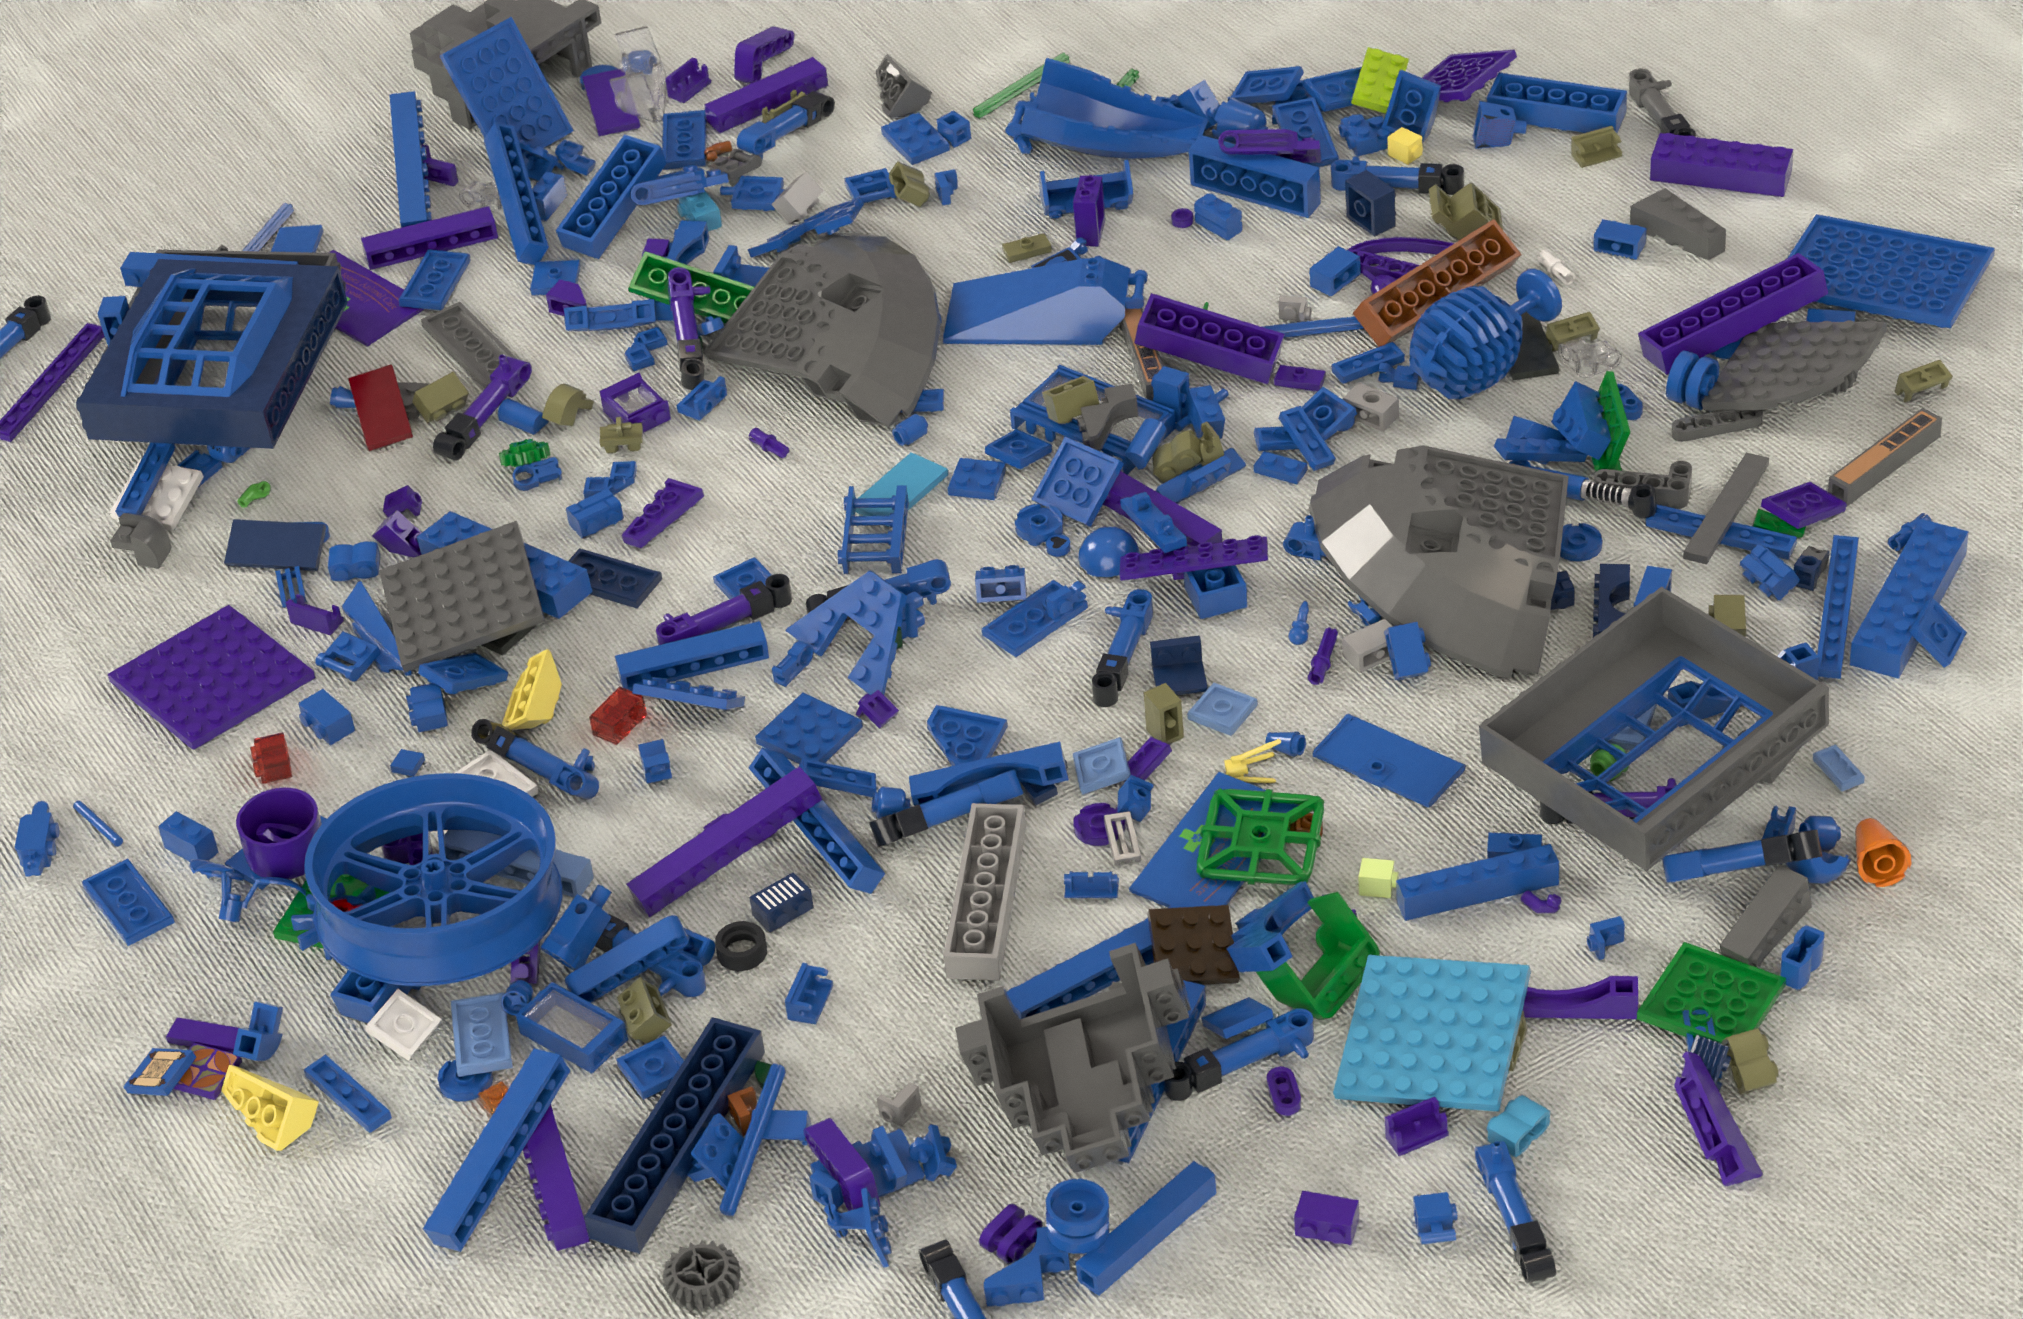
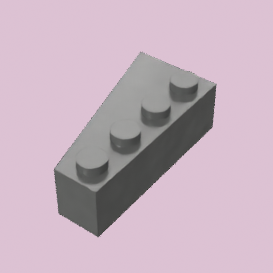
M1666 188L1630 206V225L1647 228L1646 235L1653 238L1656 235L1665 239V243L1672 246L1681 245L1684 251L1705 260H1710L1725 252L1726 229Z

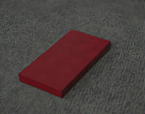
M392 364L348 378L369 451L413 437Z

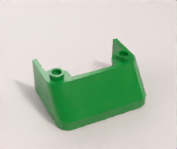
M1339 892L1312 898L1307 902L1322 922V925L1316 932V942L1324 954L1301 981L1287 962L1273 971H1256L1278 1002L1293 1009H1306L1312 1013L1313 1018L1318 1020L1333 1017L1360 985L1368 955L1380 956L1378 945Z

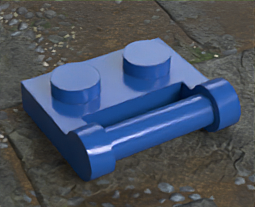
M886 168L844 178L845 186L851 198L861 197L863 204L888 197L891 199L897 198L894 193V185L889 180V172Z
M343 631L324 653L318 654L315 663L323 669L329 668L343 674L346 679L355 682L373 663L381 651L378 646ZM337 657L339 659H342L348 663L353 664L354 666H347L345 664H342L338 661H335V658Z

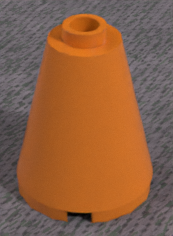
M1868 818L1859 822L1855 829L1856 862L1858 873L1863 881L1873 883L1877 887L1891 886L1901 881L1905 877L1904 873L1908 866L1910 868L1912 864L1908 848L1878 820Z

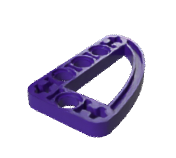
M1392 237L1361 242L1350 247L1348 251L1360 256L1361 274L1366 269L1375 277L1383 274L1399 279L1419 265L1376 255L1377 253L1418 252L1437 255L1454 243L1424 238Z

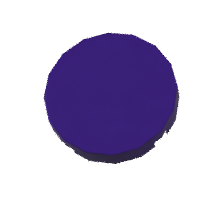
M1094 803L1083 807L1077 816L1075 815L1073 819L1076 837L1088 845H1108L1109 840L1104 824V815L1118 813V808L1114 809L1110 807V804ZM1124 819V820H1121L1123 832H1125V819ZM1111 821L1115 840L1117 841L1119 838L1115 821Z

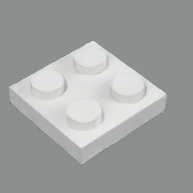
M397 989L366 1025L365 1031L410 1061L437 1029L442 1019Z

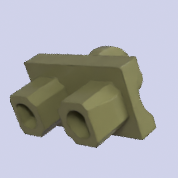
M616 417V424L600 427V447H604L607 453H616L619 451V445H627L630 451H639L641 443H643L642 423H622V417Z

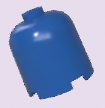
M1228 97V102L1223 101L1216 113L1214 121H1217L1218 124L1217 129L1212 130L1214 138L1219 139V136L1227 130L1268 129L1266 127V116L1258 108ZM1232 137L1224 140L1225 142L1236 144V140Z

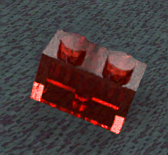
M619 686L589 716L592 734L617 745L647 715L644 696L632 694V691Z

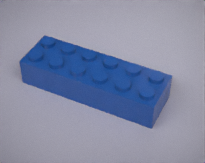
M1498 73L1487 96V102L1512 107L1516 120H1524L1527 125L1555 128L1562 131L1569 130L1583 134L1613 126L1614 131L1618 133L1627 111V90Z
M624 134L557 227L556 233L562 247L596 259L602 256L638 205L630 197L631 188L637 183L655 180L667 164L661 146ZM643 187L638 188L635 192L636 198L641 200L647 190Z
M1203 135L1188 149L1191 186L1309 218L1321 204L1319 167L1272 154H1226L1219 148L1218 139ZM1225 141L1223 143L1227 148H1232L1236 145Z

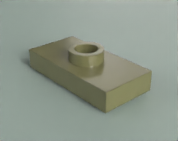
M1045 233L1002 244V250L1009 263L1050 253L1052 252V246Z

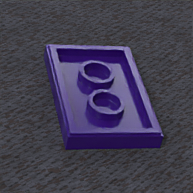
M1807 482L1766 497L1761 502L1762 508L1797 529L1845 512L1847 506L1844 501L1812 482Z

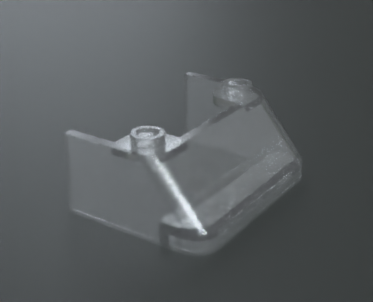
M648 26L615 33L622 52L619 66L621 71L626 74V76L610 79V84L615 93L617 108H621L625 113L653 123L662 122L663 114L665 113L667 92L665 78L667 74Z

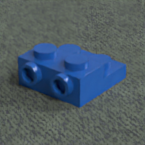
M1362 114L1351 115L1341 119V125L1338 126L1340 136L1345 138L1348 148L1352 149L1357 157L1388 149L1387 137L1393 134V132L1382 128L1384 122L1382 116L1365 120Z

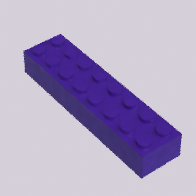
M1797 253L1639 332L1638 337L1643 357L1668 375L1676 357L1684 350L1697 354L1700 359L1730 343L1738 341L1752 332L1758 331L1761 327L1771 322L1778 321L1781 317L1791 312L1798 311L1801 307L1811 302L1818 301L1821 297L1828 294L1824 271L1800 253Z

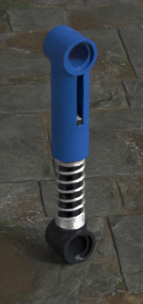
M1512 460L1509 462L1510 464L1569 476L1566 498L1580 501L1591 498L1593 501L1598 500L1602 502L1604 500L1605 503L1610 502L1612 505L1616 503L1618 506L1629 507L1633 514L1639 518H1649L1657 512L1656 492L1652 485L1638 484L1632 489L1625 487L1621 490L1620 486L1616 489L1614 485L1611 487L1608 484L1602 486L1601 482L1596 485L1595 481L1592 482L1585 476L1531 466L1528 461Z

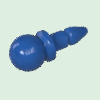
M1304 601L1300 606L1297 621L1292 622L1293 628L1288 634L1289 641L1295 645L1304 644L1308 640L1307 630H1309V624L1306 622L1309 608L1307 601Z

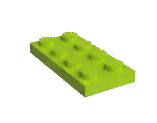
M1368 47L1351 104L1386 114L1400 70L1406 71L1409 59L1401 55H1394L1380 49Z

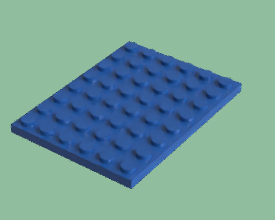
M1816 214L1788 258L1800 253L1824 271L1828 294L1815 302L1844 307L1849 310L1865 311L1870 314L1890 316L1894 319L1910 320L1915 323L1936 325L1940 328H1952L1993 259L1995 248ZM1948 269L1949 274L1941 277L1942 286L1930 289L1928 284L1937 280V273L1932 270ZM1932 274L1934 277L1931 279L1922 278L1921 275Z

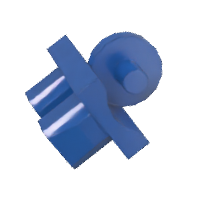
M930 1124L927 1135L923 1138L917 1137L915 1142L910 1145L909 1154L912 1159L922 1163L926 1180L934 1182L939 1174L949 1177L956 1169L957 1164L955 1158L946 1156L951 1148L950 1138L941 1136L938 1126Z

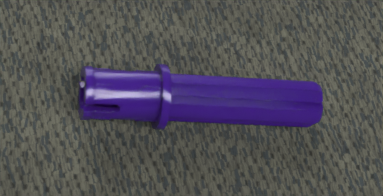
M1330 627L1325 629L1318 652L1311 660L1312 667L1308 674V680L1314 685H1319V682L1322 684L1326 671L1330 669V657L1338 635L1336 629H1331Z

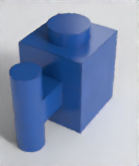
M1448 1192L1413 1196L1414 1219L1421 1245L1456 1241L1453 1221L1458 1220L1455 1203L1450 1204Z

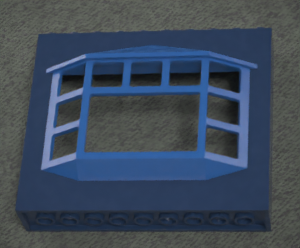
M158 259L151 269L148 278L143 283L140 292L135 297L131 308L127 311L123 322L119 325L115 336L111 339L107 350L103 353L99 364L94 369L90 380L86 383L82 394L76 401V408L80 413L82 427L86 431L88 439L274 449L348 304L339 267ZM182 299H194L192 302H181ZM204 300L259 302L232 352L177 349ZM175 312H187L180 325H168ZM162 335H174L167 348H156ZM149 358L163 359L158 384H135ZM171 359L196 360L191 386L166 385ZM204 361L229 362L226 382L223 388L200 387Z

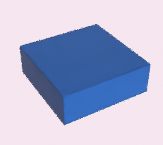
M401 749L390 765L391 772L414 777L425 761L424 753Z

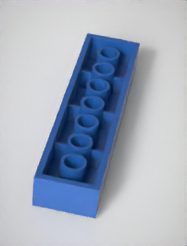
M449 511L417 536V540L423 555L492 529ZM524 543L544 613L560 619L592 593L587 569Z
M1924 519L1919 520L1851 642L1850 666L1897 679L1900 678L1919 643L1909 632L1928 599L1933 597L1940 604L1967 554L1969 531Z

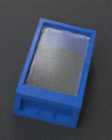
M553 982L541 990L534 999L522 1007L516 1014L520 1034L548 1050L560 1054L566 1060L591 1074L628 1041L623 1020Z

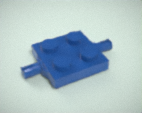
M741 176L734 187L721 186L720 194L733 195L731 200L732 209L775 211L772 203L785 190L783 189L784 181L783 177Z

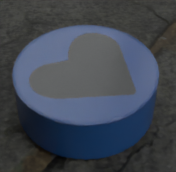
M1056 534L1046 540V550L1051 556L1061 557L1070 552V539L1067 536Z

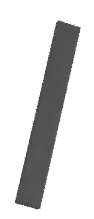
M1745 453L1683 551V559L1702 564L1709 562L1769 465L1768 457Z

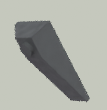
M887 54L876 70L878 86L882 88L880 98L884 100L882 110L891 118L920 111L929 102L931 90Z

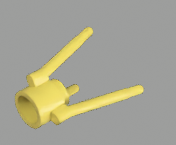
M1277 739L1243 754L1232 756L1231 759L1224 760L1226 774L1247 783H1275L1276 779L1244 777V774H1248V764L1274 757L1275 754L1270 752L1255 757L1251 756L1279 745L1281 740Z

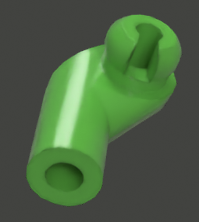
M261 481L250 485L237 500L238 504L246 508L253 500L265 498L270 493V484L266 481Z

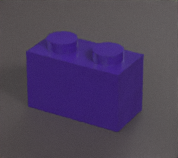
M1302 1190L1294 1215L1295 1235L1308 1239L1330 1241L1336 1244L1352 1245L1359 1222V1200Z

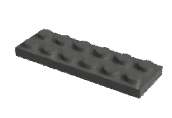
M461 302L421 319L422 327L484 389L491 382L490 375L500 365L499 356L501 354L518 359Z

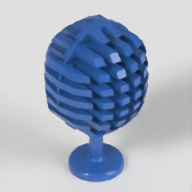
M1528 269L1521 273L1517 279L1516 292L1519 300L1512 305H1509L1501 297L1492 294L1484 286L1466 287L1442 297L1425 310L1415 325L1410 342V369L1417 373L1424 383L1432 389L1438 390L1447 399L1460 400L1492 387L1507 375L1518 358L1523 333L1521 315L1527 312L1530 316L1542 322L1552 321L1560 315L1562 299L1557 286L1544 272L1537 269Z

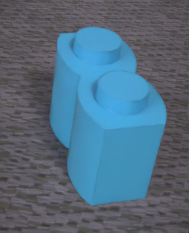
M1524 1095L1509 1101L1504 1112L1492 1117L1487 1125L1488 1142L1504 1141L1509 1154L1518 1157L1529 1147L1532 1141L1536 1140L1550 1125V1110Z

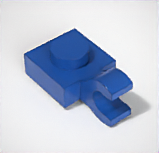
M1380 363L1378 371L1385 373L1379 374V382H1393V387L1417 390L1420 376L1410 369V366L1397 365V369H1394L1388 363Z
M1360 596L1361 602L1359 604H1353L1351 601L1348 602L1351 611L1361 618L1366 627L1382 619L1380 614L1373 608L1370 609L1369 604Z

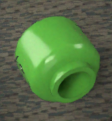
M1613 743L1611 744L1614 747L1621 750L1622 752H1624L1625 754H1627L1625 750L1621 748L1619 745ZM1598 749L1590 758L1591 772L1598 777L1617 760L1609 752ZM1629 765L1608 782L1623 775L1628 770Z

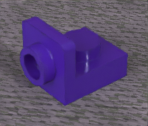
M409 485L404 486L385 496L383 512L389 517L396 510L402 513L408 508L416 517L421 512V496L414 492Z
M877 690L872 695L867 693L859 700V708L856 715L860 718L865 714L880 729L897 716L899 710Z

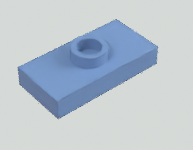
M1836 744L1813 753V761L1841 792L1864 783L1865 776Z

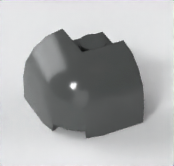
M123 513L118 518L120 527L110 540L112 548L134 551L138 566L159 569L172 548L166 528L161 521L150 516Z

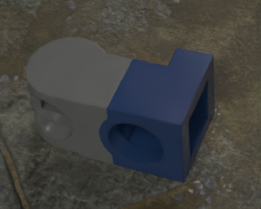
M1808 546L1794 564V572L1800 579L1796 587L1814 591L1818 578L1827 567L1829 551H1822L1812 546Z

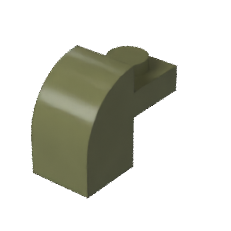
M560 384L550 393L542 418L559 425L573 426L578 408L592 410L594 400L586 398L587 394L581 389L568 384Z

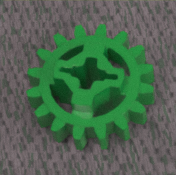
M525 439L509 444V449L502 450L499 453L501 466L507 467L511 465V467H518L541 461V459L547 458L551 454L548 442L538 443V441L535 442L533 439Z

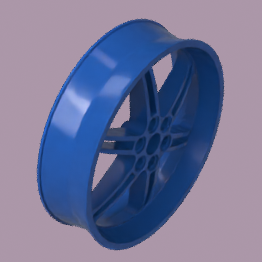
M440 773L409 777L381 785L355 797L336 810L319 827L308 846L305 856L306 881L312 895L316 899L314 923L318 939L328 954L350 971L372 980L395 985L432 986L456 983L491 973L508 965L541 941L556 921L561 908L563 887L561 876L553 862L556 850V837L549 815L537 800L523 790L500 780L472 774ZM444 830H472L502 836L458 860L452 861L446 858ZM438 831L439 854H431L430 832ZM423 833V860L417 865H407L367 854L392 841ZM528 850H531L540 858V869L521 891L483 883L506 868ZM343 874L351 875L364 883L389 892L378 899L347 912L339 910L329 902L332 886L338 877ZM453 913L480 914L479 916L450 924V916ZM421 916L426 918V928L391 927L414 917ZM441 923V926L433 927V924Z

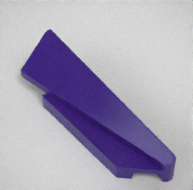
M1688 1051L1684 1052L1682 1058L1685 1059V1065L1682 1075L1676 1078L1674 1087L1706 1159L1711 1161L1716 1159L1724 1186H1731L1763 1176V1172L1701 1057Z

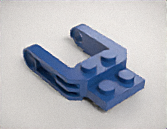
M698 165L683 167V171L659 175L655 180L635 184L631 188L630 197L638 205H647L705 192V187L728 183L729 181L727 173L721 172L719 169L706 171L707 175H705L704 169L698 168ZM643 187L647 192L641 200H638L635 192L638 188Z

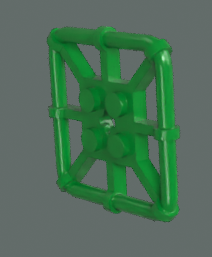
M1219 788L1214 791V795L1210 800L1205 825L1201 828L1200 835L1202 840L1197 858V874L1201 878L1248 882V885H1255L1256 883L1296 885L1304 881L1308 883L1313 871L1316 851L1322 839L1320 831L1324 816V800L1320 796L1274 792L1273 789L1253 791L1239 789L1222 790ZM1234 800L1263 802L1261 811L1243 810ZM1273 803L1299 804V806L1287 813L1270 812ZM1220 805H1224L1236 817L1235 827L1216 825ZM1312 811L1314 812L1310 833L1289 831L1291 823ZM1260 832H1263L1265 835L1264 837H1256ZM1215 837L1232 839L1231 845L1208 859L1211 843ZM1286 843L1307 845L1302 868L1285 852ZM1234 857L1251 858L1249 871L1215 869ZM1260 859L1279 860L1293 875L1257 872Z

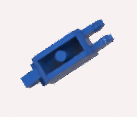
M38 801L34 804L32 814L24 815L19 821L15 850L26 877L41 875L44 867L51 866L52 856L56 855L55 839L59 837V825L57 822L54 823L51 812L49 813V805L45 801Z

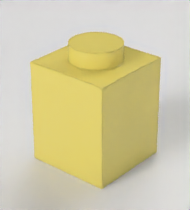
M1401 127L1387 137L1388 156L1409 165L1422 155V136Z

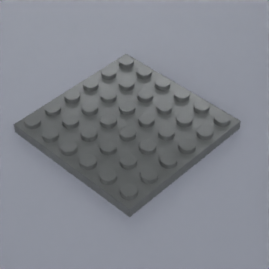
M517 521L504 524L498 528L482 532L476 536L379 570L400 662L404 672L419 668L420 664L438 661L546 622Z

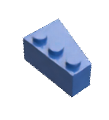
M1575 381L1561 406L1554 412L1551 422L1576 450L1599 460L1611 441L1607 421L1602 419L1601 415L1604 411L1603 406L1599 405L1597 400L1600 395L1598 391Z

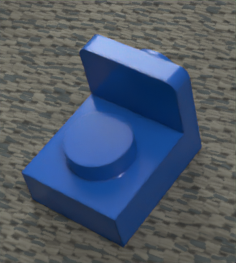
M952 169L934 173L936 193L942 206L951 204L950 195L954 194L953 190L958 189L956 170Z
M1621 916L1590 924V935L1586 938L1587 945L1591 952H1595L1599 960L1605 959L1606 946H1613L1624 942L1625 923Z
M816 1170L809 1177L815 1201L824 1206L829 1204L830 1208L832 1203L836 1206V1209L844 1203L839 1183L833 1176L825 1175Z

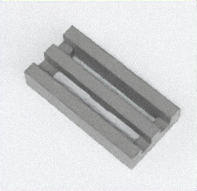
M1130 811L1104 815V824L1114 865H1120V862L1123 861L1127 864L1130 863V860L1140 862L1141 854ZM1124 819L1133 853H1128L1121 820ZM1111 821H1115L1122 850L1121 855L1118 852Z

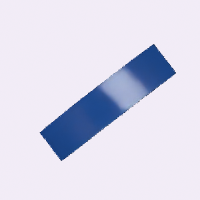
M655 300L631 301V304L590 308L587 306L564 308L566 331H602L655 323Z

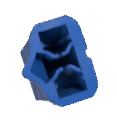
M598 884L589 900L577 894L549 936L542 943L540 949L573 971L584 966L611 919V916L602 908L612 892Z

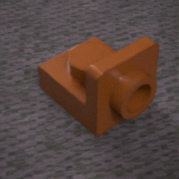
M753 1087L727 1095L730 1115L742 1136H745L752 1118V1110L757 1105L756 1092Z

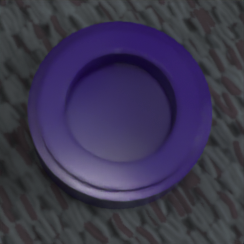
M1180 208L1171 214V223L1177 228H1187L1194 222L1193 212L1189 209Z

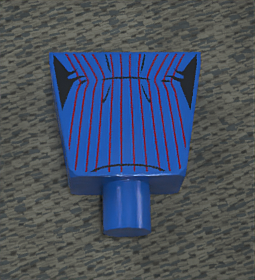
M1479 101L1472 135L1475 149L1511 145L1513 133H1526V121L1516 120L1512 107Z

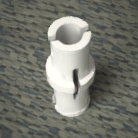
M1547 249L1539 253L1545 259L1538 256L1537 260L1548 269L1550 275L1553 276L1554 274L1564 285L1573 283V280L1568 276L1575 279V273L1565 266L1562 259L1556 258Z

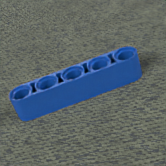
M675 915L667 916L573 971L565 978V984L570 992L591 1003L683 949L689 943V938L679 917Z

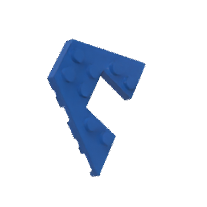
M861 197L826 208L805 219L804 223L792 226L770 237L766 243L749 248L748 253L752 258L775 249L777 252H781L789 248V245L800 241L802 234L813 229L816 230L818 235L824 232L830 235L839 231V227L853 223L864 205Z
M868 571L789 626L785 631L798 641L812 645L814 653L822 657L849 616L872 633L874 637L849 674L848 679L870 695L877 690L885 695L887 680L892 675L891 665L895 660L898 645L895 643L897 629L902 625V612L905 608L907 596L876 573Z

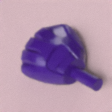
M1366 269L1362 272L1364 276L1372 281L1370 284L1372 294L1397 280L1395 277L1383 274L1375 277Z

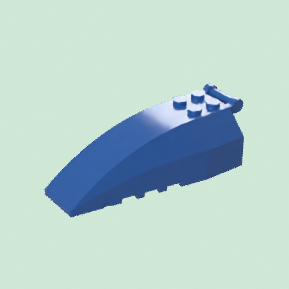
M1046 58L1034 104L1018 101L1012 121L1008 123L1005 131L1012 137L1020 135L1031 140H1037L1084 154L1110 158L1144 159L1189 152L1188 149L1204 134L1208 119L1182 108H1177L1167 102L1161 104L1151 100L1152 96L1146 93L1144 96L1131 91V87L1126 85L1123 88L1112 84L1111 79L1090 70Z

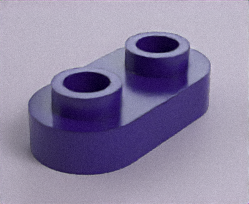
M1287 1067L1272 1068L1267 1073L1266 1079L1273 1108L1281 1115H1293L1301 1108V1095L1294 1073Z

